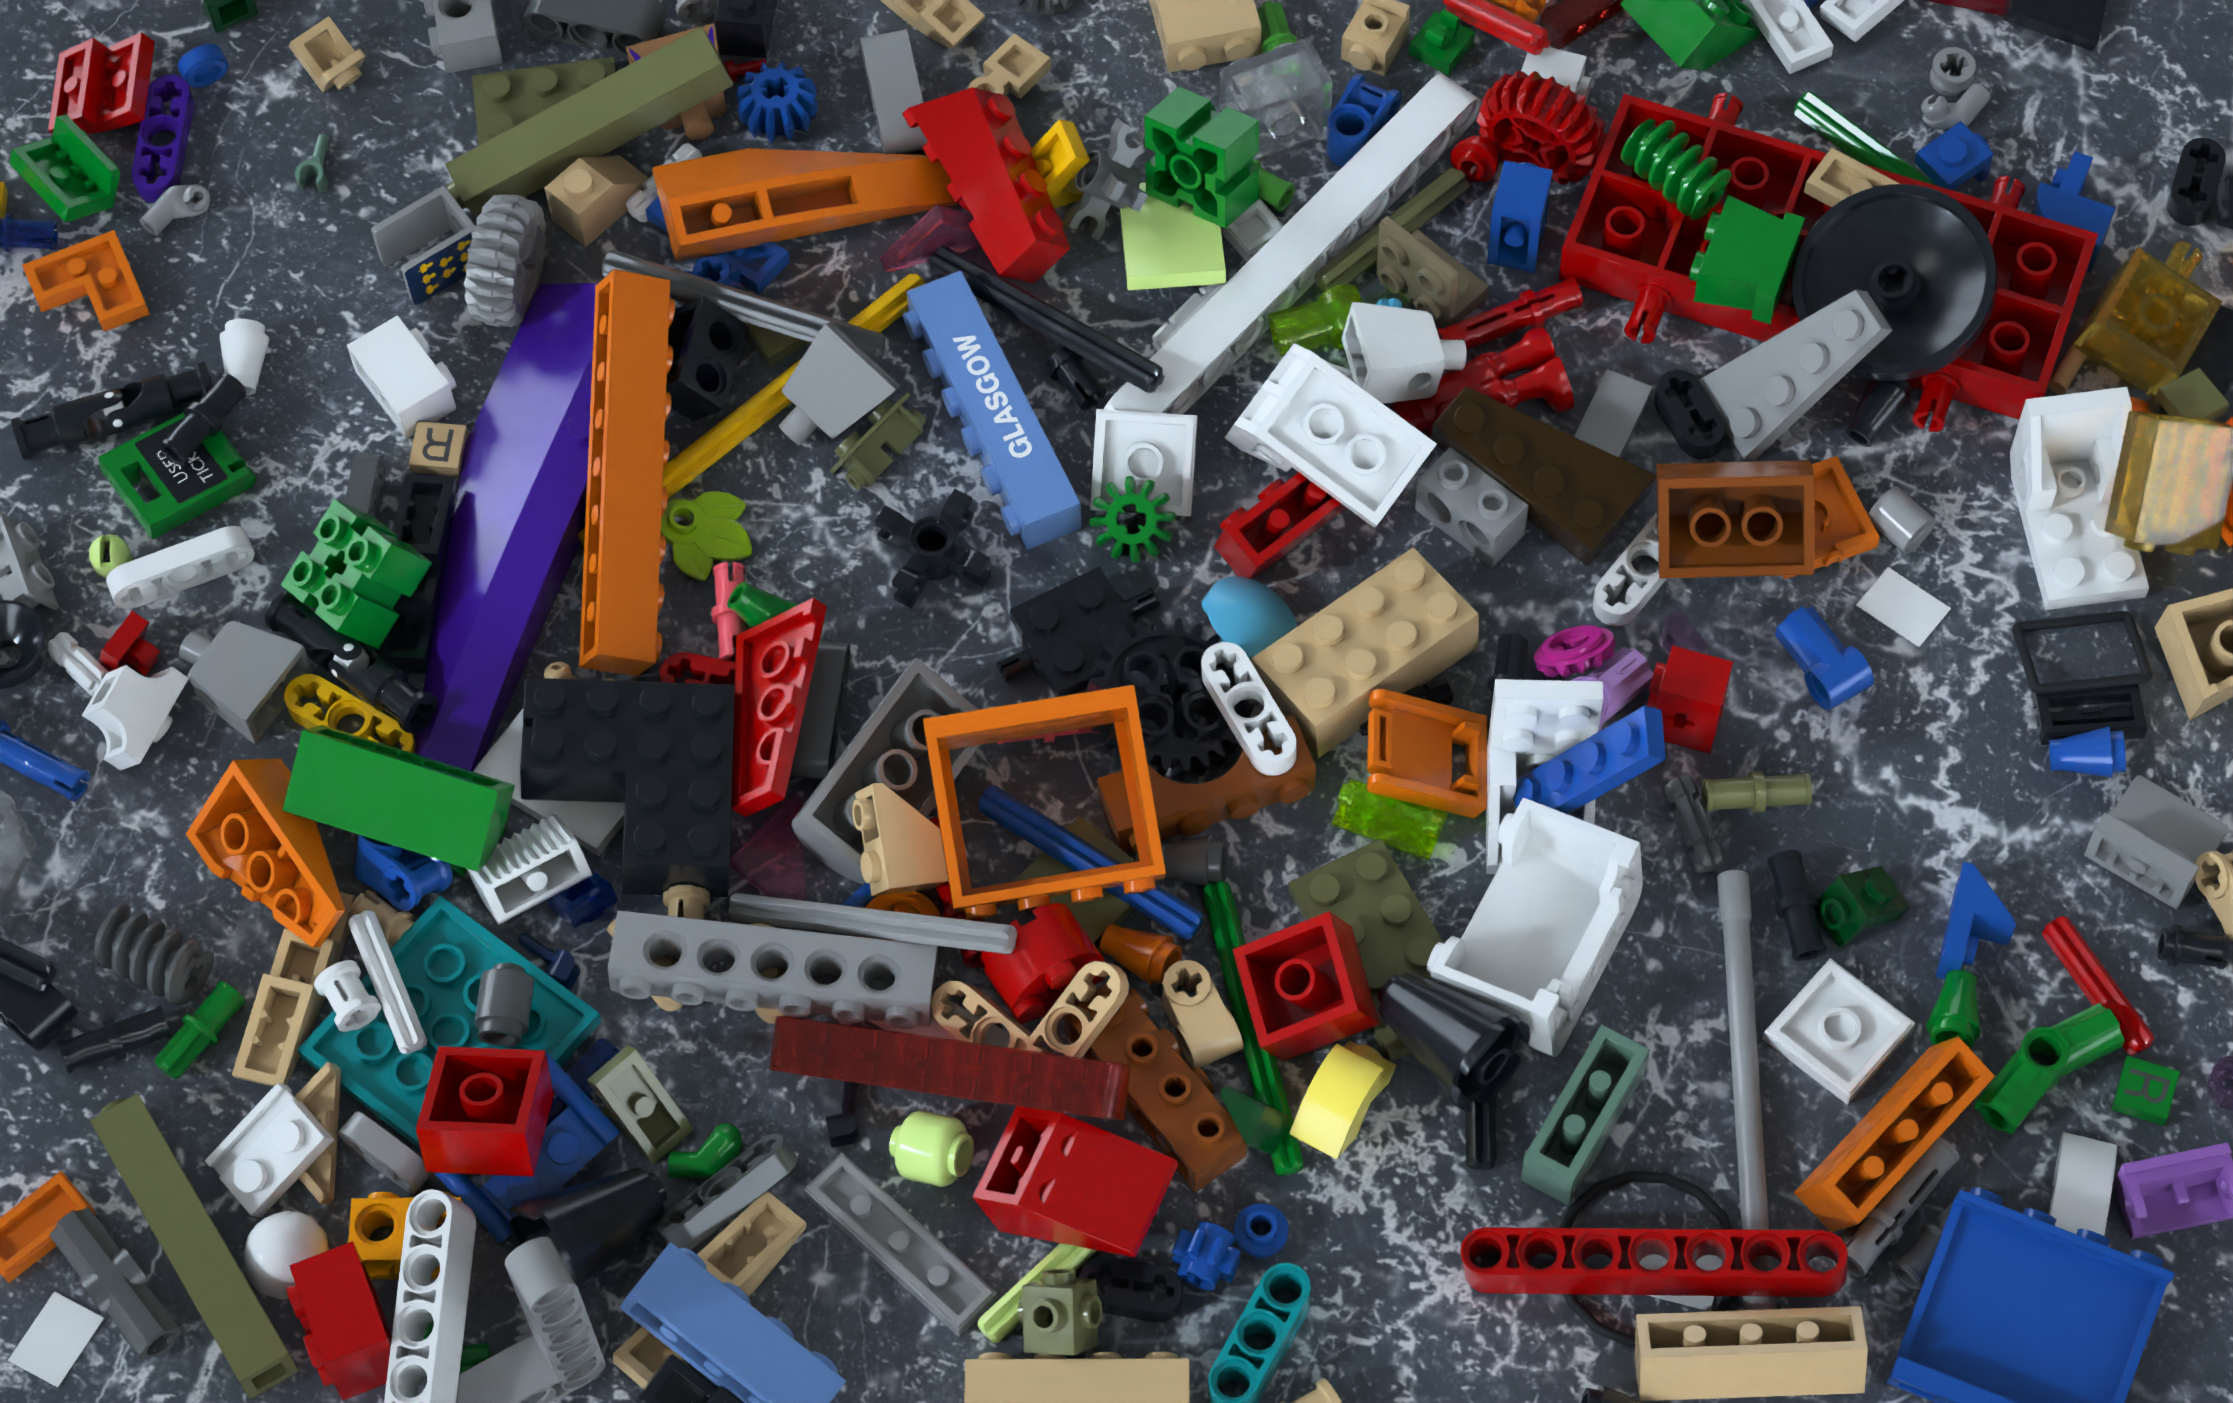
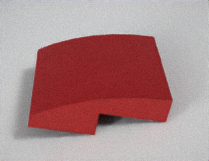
M140 32L108 47L95 38H91L60 52L48 132L53 134L55 119L63 114H67L86 134L115 130L143 121L145 118L155 41Z

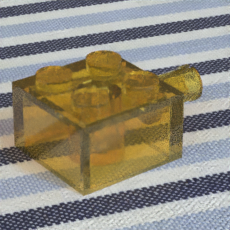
M2184 241L2176 242L2173 245L2165 263H2162L2138 247L2114 273L2072 344L2073 347L2154 399L2159 387L2177 379L2181 375L2223 302L2189 280L2196 267L2200 265L2203 255L2196 247L2190 257L2183 260L2192 244Z

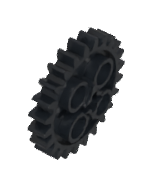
M1156 617L1150 632L1138 621L1135 622L1132 628L1131 637L1120 630L1113 641L1114 645L1105 643L1099 655L1102 660H1095L1090 670V674L1095 678L1089 680L1085 692L1134 685L1140 719H1150L1160 729L1157 731L1149 730L1141 724L1147 763L1156 765L1157 772L1165 777L1169 768H1174L1178 778L1185 780L1191 765L1200 776H1203L1210 766L1209 761L1218 767L1222 766L1228 756L1226 751L1234 754L1240 745L1202 680V656L1210 646L1219 643L1220 637L1218 634H1215L1207 641L1201 639V624H1197L1191 633L1183 632L1181 618L1176 619L1171 630H1166L1160 617ZM1160 658H1164L1166 660L1168 666V673L1167 671L1165 673V667ZM1224 663L1217 664L1216 671L1223 670L1230 680V688L1235 686L1234 667L1227 668ZM1181 667L1194 669L1200 678L1195 679L1186 676L1181 671ZM1130 672H1142L1150 679V682H1139L1134 679ZM1167 685V694H1162ZM1245 700L1238 702L1234 707V711L1244 718H1249L1254 710V704ZM1173 703H1177L1173 711ZM1190 714L1203 716L1208 721L1209 726L1196 724L1190 718ZM1114 723L1092 727L1094 732L1109 731L1110 734L1103 746L1105 749L1118 745ZM1172 724L1175 725V730L1180 739H1176L1173 736Z

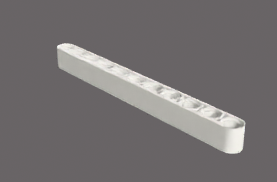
M1442 73L1434 76L1149 359L1163 368L1162 374L1165 376L1163 383L1158 386L1155 392L1147 393L1126 382L1112 396L1104 409L1184 414L1316 282L1314 279L1315 274L1355 243L1471 126L1479 113V108L1482 104L1481 99Z

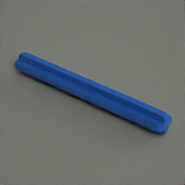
M989 785L978 800V810L982 814L1074 871L1122 864L996 785ZM1156 885L1154 890L1134 894H1125L1123 886L1104 889L1185 940H1191L1202 926L1203 915L1200 911Z

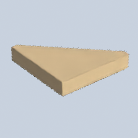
M328 1061L295 1096L299 1102H302L334 1139L299 1177L319 1203L327 1205L334 1200L341 1080V1069L339 1066Z

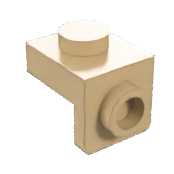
M329 16L292 40L288 46L323 93L334 85L338 90H342L362 75L359 68L362 67L366 55L360 48L356 51L352 48Z

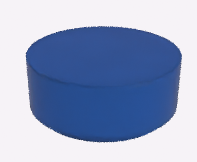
M205 44L185 53L179 60L177 68L182 78L186 80L190 87L201 88L221 79L226 73L229 64L218 45Z

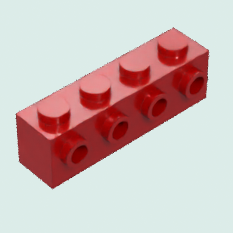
M1298 472L1286 482L1279 478L1267 486L1257 496L1260 502L1248 511L1240 507L1224 519L1219 525L1223 532L1214 544V548L1237 576L1254 579L1347 507Z

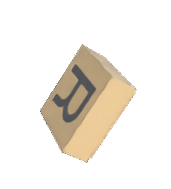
M417 421L409 459L411 473L460 477L465 443L469 436L467 426Z

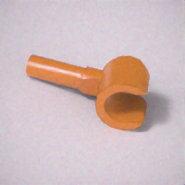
M1487 0L1505 7V9L1533 23L1546 5V0Z

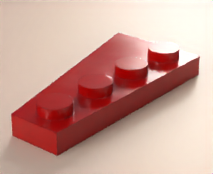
M814 597L736 635L731 809L744 817L780 802L786 796L827 606Z

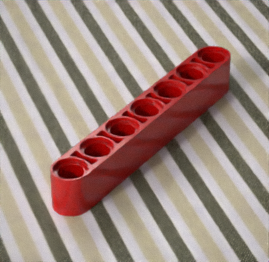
M1484 1227L1475 1229L1467 1234L1462 1241L1460 1249L1466 1281L1470 1287L1478 1292L1487 1294L1826 1297L1837 1293L1844 1286L1848 1267V1252L1845 1243L1833 1232L1824 1230ZM1483 1253H1493L1501 1258L1491 1268H1480L1473 1264L1476 1257ZM1541 1253L1550 1254L1556 1258L1553 1265L1544 1269L1534 1268L1528 1264L1533 1256ZM1594 1254H1603L1612 1260L1608 1266L1597 1270L1591 1269L1584 1264V1261ZM1652 1254L1661 1255L1668 1261L1665 1266L1656 1270L1646 1269L1640 1265V1261L1644 1257ZM1705 1255L1717 1256L1724 1262L1721 1267L1710 1271L1703 1270L1695 1264L1699 1258ZM1767 1255L1777 1259L1780 1264L1773 1270L1762 1271L1755 1268L1752 1262L1759 1256ZM1826 1256L1834 1260L1836 1266L1829 1271L1821 1272L1811 1268L1808 1262L1814 1257Z

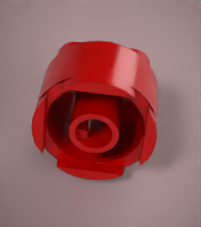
M1051 903L1032 910L1037 919L1024 926H1021L1017 919L1009 923L1008 925H1013L1017 930L1016 947L1012 953L1002 954L982 951L980 959L985 965L981 966L985 975L1013 1017L1020 1024L1045 1017L1080 969L1094 961L1104 962L1103 956L1066 904ZM1095 976L1092 983L1096 985L1105 977Z

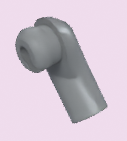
M1976 83L1972 84L1956 103H1947L1946 98L1941 95L1938 98L1936 95H1931L1921 104L1923 121L1935 130L1950 129L1960 121L1967 127L1991 98L1990 93L1984 86Z
M198 184L169 187L140 218V224L150 234L159 236L173 219L199 216L207 211L210 206L209 191L204 186Z

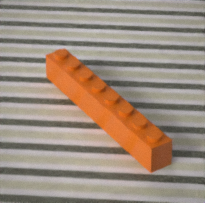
M613 269L595 286L579 668L637 677L656 663L662 650V635L657 631V619L664 600V586L662 583H659V566L664 559L666 551V539L664 535H661V517L666 510L668 502V492L663 487V469L668 462L670 445L669 441L664 439L665 421L671 410V395L669 392H666L667 374L673 362V348L668 345V329L674 318L675 302L673 299H670V280Z

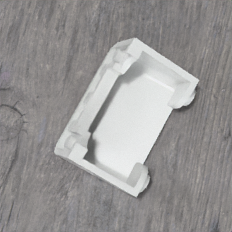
M1523 797L1514 815L1507 813L1500 824L1497 842L1502 844L1503 861L1461 939L1451 936L1445 944L1438 942L1435 945L1427 963V972L1431 974L1432 981L1518 1016L1529 1025L1530 1039L1529 1043L1525 1044L1534 1050L1557 1057L1564 1048L1636 909L1643 886L1640 842Z

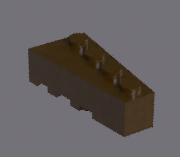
M1465 387L1433 423L1431 440L1437 443L1436 446L1444 452L1449 447L1453 448L1527 503V519L1586 566L1591 563L1651 493L1656 479V475L1468 387Z

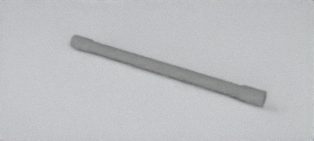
M1728 870L1717 876L1719 914L1724 936L1741 1228L1769 1230L1750 921L1752 919L1750 881L1747 872ZM1759 1256L1753 1260L1752 1265L1758 1270L1770 1271L1772 1270L1771 1256ZM1743 1296L1744 1310L1777 1309V1297Z

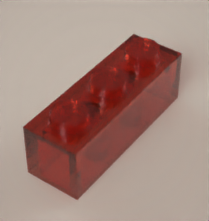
M1563 0L1555 6L1547 7L1540 14L1539 26L1548 30L1547 38L1551 40L1550 45L1555 49L1561 50L1624 10L1620 5L1623 0Z

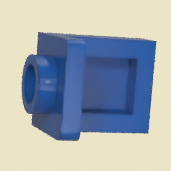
M1960 121L1916 152L1914 163L1937 186L1954 191L1972 177L1979 183L1985 180L1989 175L1993 152L1983 136L1978 133H1972Z

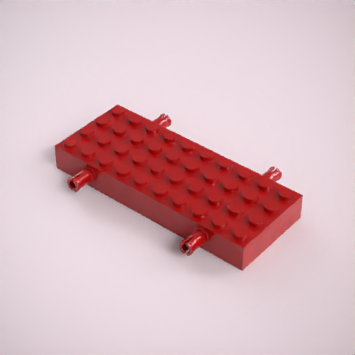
M1624 93L1563 244L1559 280L1565 281L1566 278L1573 277L1578 286L1634 302L1635 305L1629 321L1625 325L1624 333L1635 342L1642 325L1644 333L1640 343L1649 344L1654 341L1663 312L1765 342L1800 322L1792 293V275L1796 257L1771 325L1751 319L1752 310L1694 302L1696 282L1689 280L1690 270L1697 251L1706 253L1710 242L1704 240L1710 216L1713 211L1722 212L1728 195L1782 220L1786 212L1805 217L1800 249L1810 229L1832 208L1804 193L1806 181L1827 153L1736 127L1738 117L1743 110V103L1739 98L1732 95L1725 111L1723 106L1728 93H1718L1714 96L1707 118ZM1648 119H1655L1656 126L1658 127L1666 120H1672L1676 128L1671 139L1681 132H1686L1690 140L1685 151L1697 144L1703 147L1704 152L1698 163L1712 156L1717 159L1718 165L1712 174L1713 176L1723 169L1731 171L1732 177L1722 198L1702 218L1691 220V215H1683L1677 209V203H1669L1662 195L1663 191L1654 190L1648 183L1649 179L1640 178L1634 171L1635 167L1627 166L1621 160V151L1626 141L1641 123ZM1868 166L1900 184L1918 185L1940 191L1965 206L1985 230L1997 264L1998 290L1996 301L1988 323L1980 336L1960 357L1945 367L1921 377L1905 380L1911 387L1923 390L1917 409L1912 417L1913 423L1920 429H1924L1929 413H1933L1928 431H1941L1944 428L1945 418L1952 399L2020 420L2026 399L2045 397L2090 263L2098 233L2018 210L2021 198L2026 191L2025 185L2015 178L2010 193L2006 194L2010 176H2001L1995 180L1990 200L1986 201Z

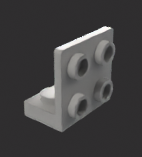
M2137 775L2111 814L2109 815L2105 812L2094 828L2084 856L2177 910L2196 882L2195 876L2199 869V866L2195 865L2197 858L2204 852L2216 851L2229 828L2223 822L2147 778Z

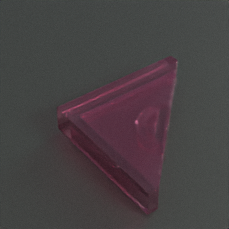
M935 205L880 256L884 271L893 272L928 262L930 255L935 253L939 246H946L957 253L982 247L968 225L974 219L973 215Z
M794 794L730 859V865L732 869L768 897L806 901L804 845L797 838L792 828L793 819L803 807L801 797L797 794Z

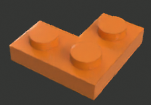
M115 230L22 265L41 312L88 295L103 332L150 315Z

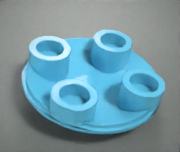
M1232 576L1217 581L1202 600L1203 610L1208 615L1214 630L1222 639L1221 642H1230L1240 646L1250 658L1297 627L1291 609L1276 592L1266 585L1246 577Z

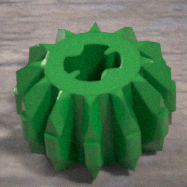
M1127 476L1125 478L1126 494L1122 495L1118 486L1110 482L1106 485V489L1114 501L1110 504L1098 497L1094 499L1093 505L1099 509L1106 510L1107 514L1106 517L1090 518L1089 523L1092 527L1107 525L1108 531L1099 535L1095 540L1098 546L1107 544L1113 538L1117 540L1111 550L1112 558L1119 559L1123 554L1126 544H1130L1131 561L1133 563L1140 562V544L1144 543L1148 553L1155 557L1160 554V550L1151 538L1156 535L1162 540L1171 541L1173 534L1158 527L1160 521H1175L1176 513L1158 512L1157 508L1170 500L1168 493H1162L1152 501L1148 499L1154 490V481L1148 479L1143 484L1140 495L1136 494L1135 478ZM1130 505H1135L1137 512L1146 514L1147 518L1145 526L1139 524L1138 527L1141 531L1135 534H1130L1129 526L1120 525L1119 521L1121 513L1128 514L1125 508Z

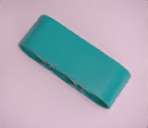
M1278 1263L1270 1267L1263 1275L1211 1367L1208 1376L1209 1403L1260 1402L1309 1312L1310 1279L1306 1272L1298 1265ZM1280 1288H1289L1297 1292L1300 1297L1292 1303L1283 1304L1277 1302L1271 1295ZM1254 1334H1263L1270 1337L1274 1343L1265 1350H1255L1250 1348L1245 1341ZM1235 1380L1242 1382L1248 1390L1239 1397L1231 1398L1222 1394L1219 1387L1227 1381Z

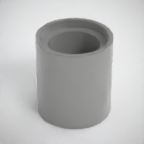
M1898 486L1884 493L1868 513L1874 527L1904 554H1908L1916 549L1927 538L1936 523L1934 517Z

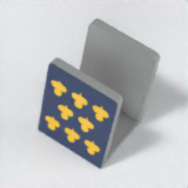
M443 185L377 223L371 228L380 261L387 267L449 230L453 231V236L401 266L409 298L414 305H418L466 276L467 249L470 247L472 240L471 232L475 230L476 226Z

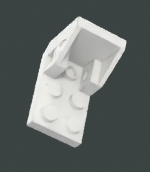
M1295 343L1224 437L1238 449L1286 472L1293 467L1374 528L1379 524L1437 444L1318 355Z
M2127 387L2026 399L2010 450L2011 480L2045 610L2146 598L2149 585L2126 504V497L2133 480L2132 403Z
M1495 679L1487 745L1486 874H1496L1503 861L1502 844L1497 842V833L1506 814L1511 813L1514 815L1516 811L1514 803L1516 779L1598 732L1603 705V681ZM1596 799L1568 815L1595 825Z

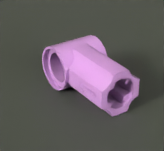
M1622 647L1589 675L1576 677L1571 681H1603V705L1599 732L1608 719L1650 686L1653 672L1650 669L1648 660L1638 650Z

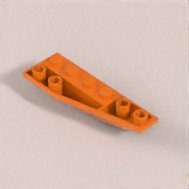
M746 148L652 168L675 262L958 205V202H954L946 188L952 181L941 162L931 163L927 155Z

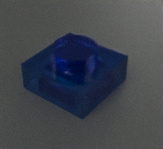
M591 868L592 876L547 899L552 910L573 928L596 920L603 914L605 909L619 901L612 885Z

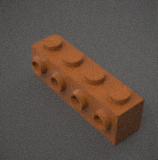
M1106 983L1096 990L1089 1002L1080 1001L1076 1005L1088 1010L1095 1017L1097 1011L1088 1008V1006L1096 996L1108 997L1112 990ZM1131 988L1128 990L1124 1003L1083 1057L1162 1154L1177 1160L1179 1165L1176 1171L1196 1193L1247 1156V1143L1242 1138L1228 1109H1224L1213 1096L1215 1088L1208 1076L1199 1067L1191 1069L1180 1056L1183 1052L1177 1039L1167 1028L1163 1027L1159 1030L1148 1017L1150 1011L1140 994ZM1070 1013L1064 1016L1065 1035L1073 1044L1082 1033V1025L1079 1018Z

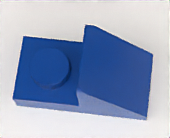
M1963 862L1955 885L1936 970V978L1945 980V975L1949 971L1961 970L1962 964L1972 966L1979 939L2008 945L2016 927V922L1976 866L1971 863Z

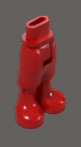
M1539 326L1527 331L1520 342L1500 353L1488 352L1481 354L1470 362L1465 363V367L1462 370H1450L1443 373L1437 392L1432 397L1392 403L1393 412L1420 432L1425 431L1427 436H1431L1433 423L1465 387L1471 388L1513 409L1519 403L1540 398L1555 413H1562L1573 409L1574 397L1562 360L1559 356L1556 357L1551 337L1544 327ZM1525 369L1532 370L1512 380L1504 379L1515 372Z

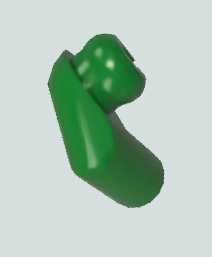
M723 1123L715 1127L712 1134L697 1152L670 1151L668 1158L669 1178H710L740 1154L743 1146L740 1130L733 1124Z

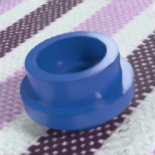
M1264 1203L1250 1205L1243 1209L1235 1220V1241L1238 1247L1250 1256L1257 1258L1273 1256L1287 1242V1220L1283 1213L1272 1205ZM1257 1222H1265L1271 1227V1231L1266 1235H1257L1253 1233L1251 1227Z

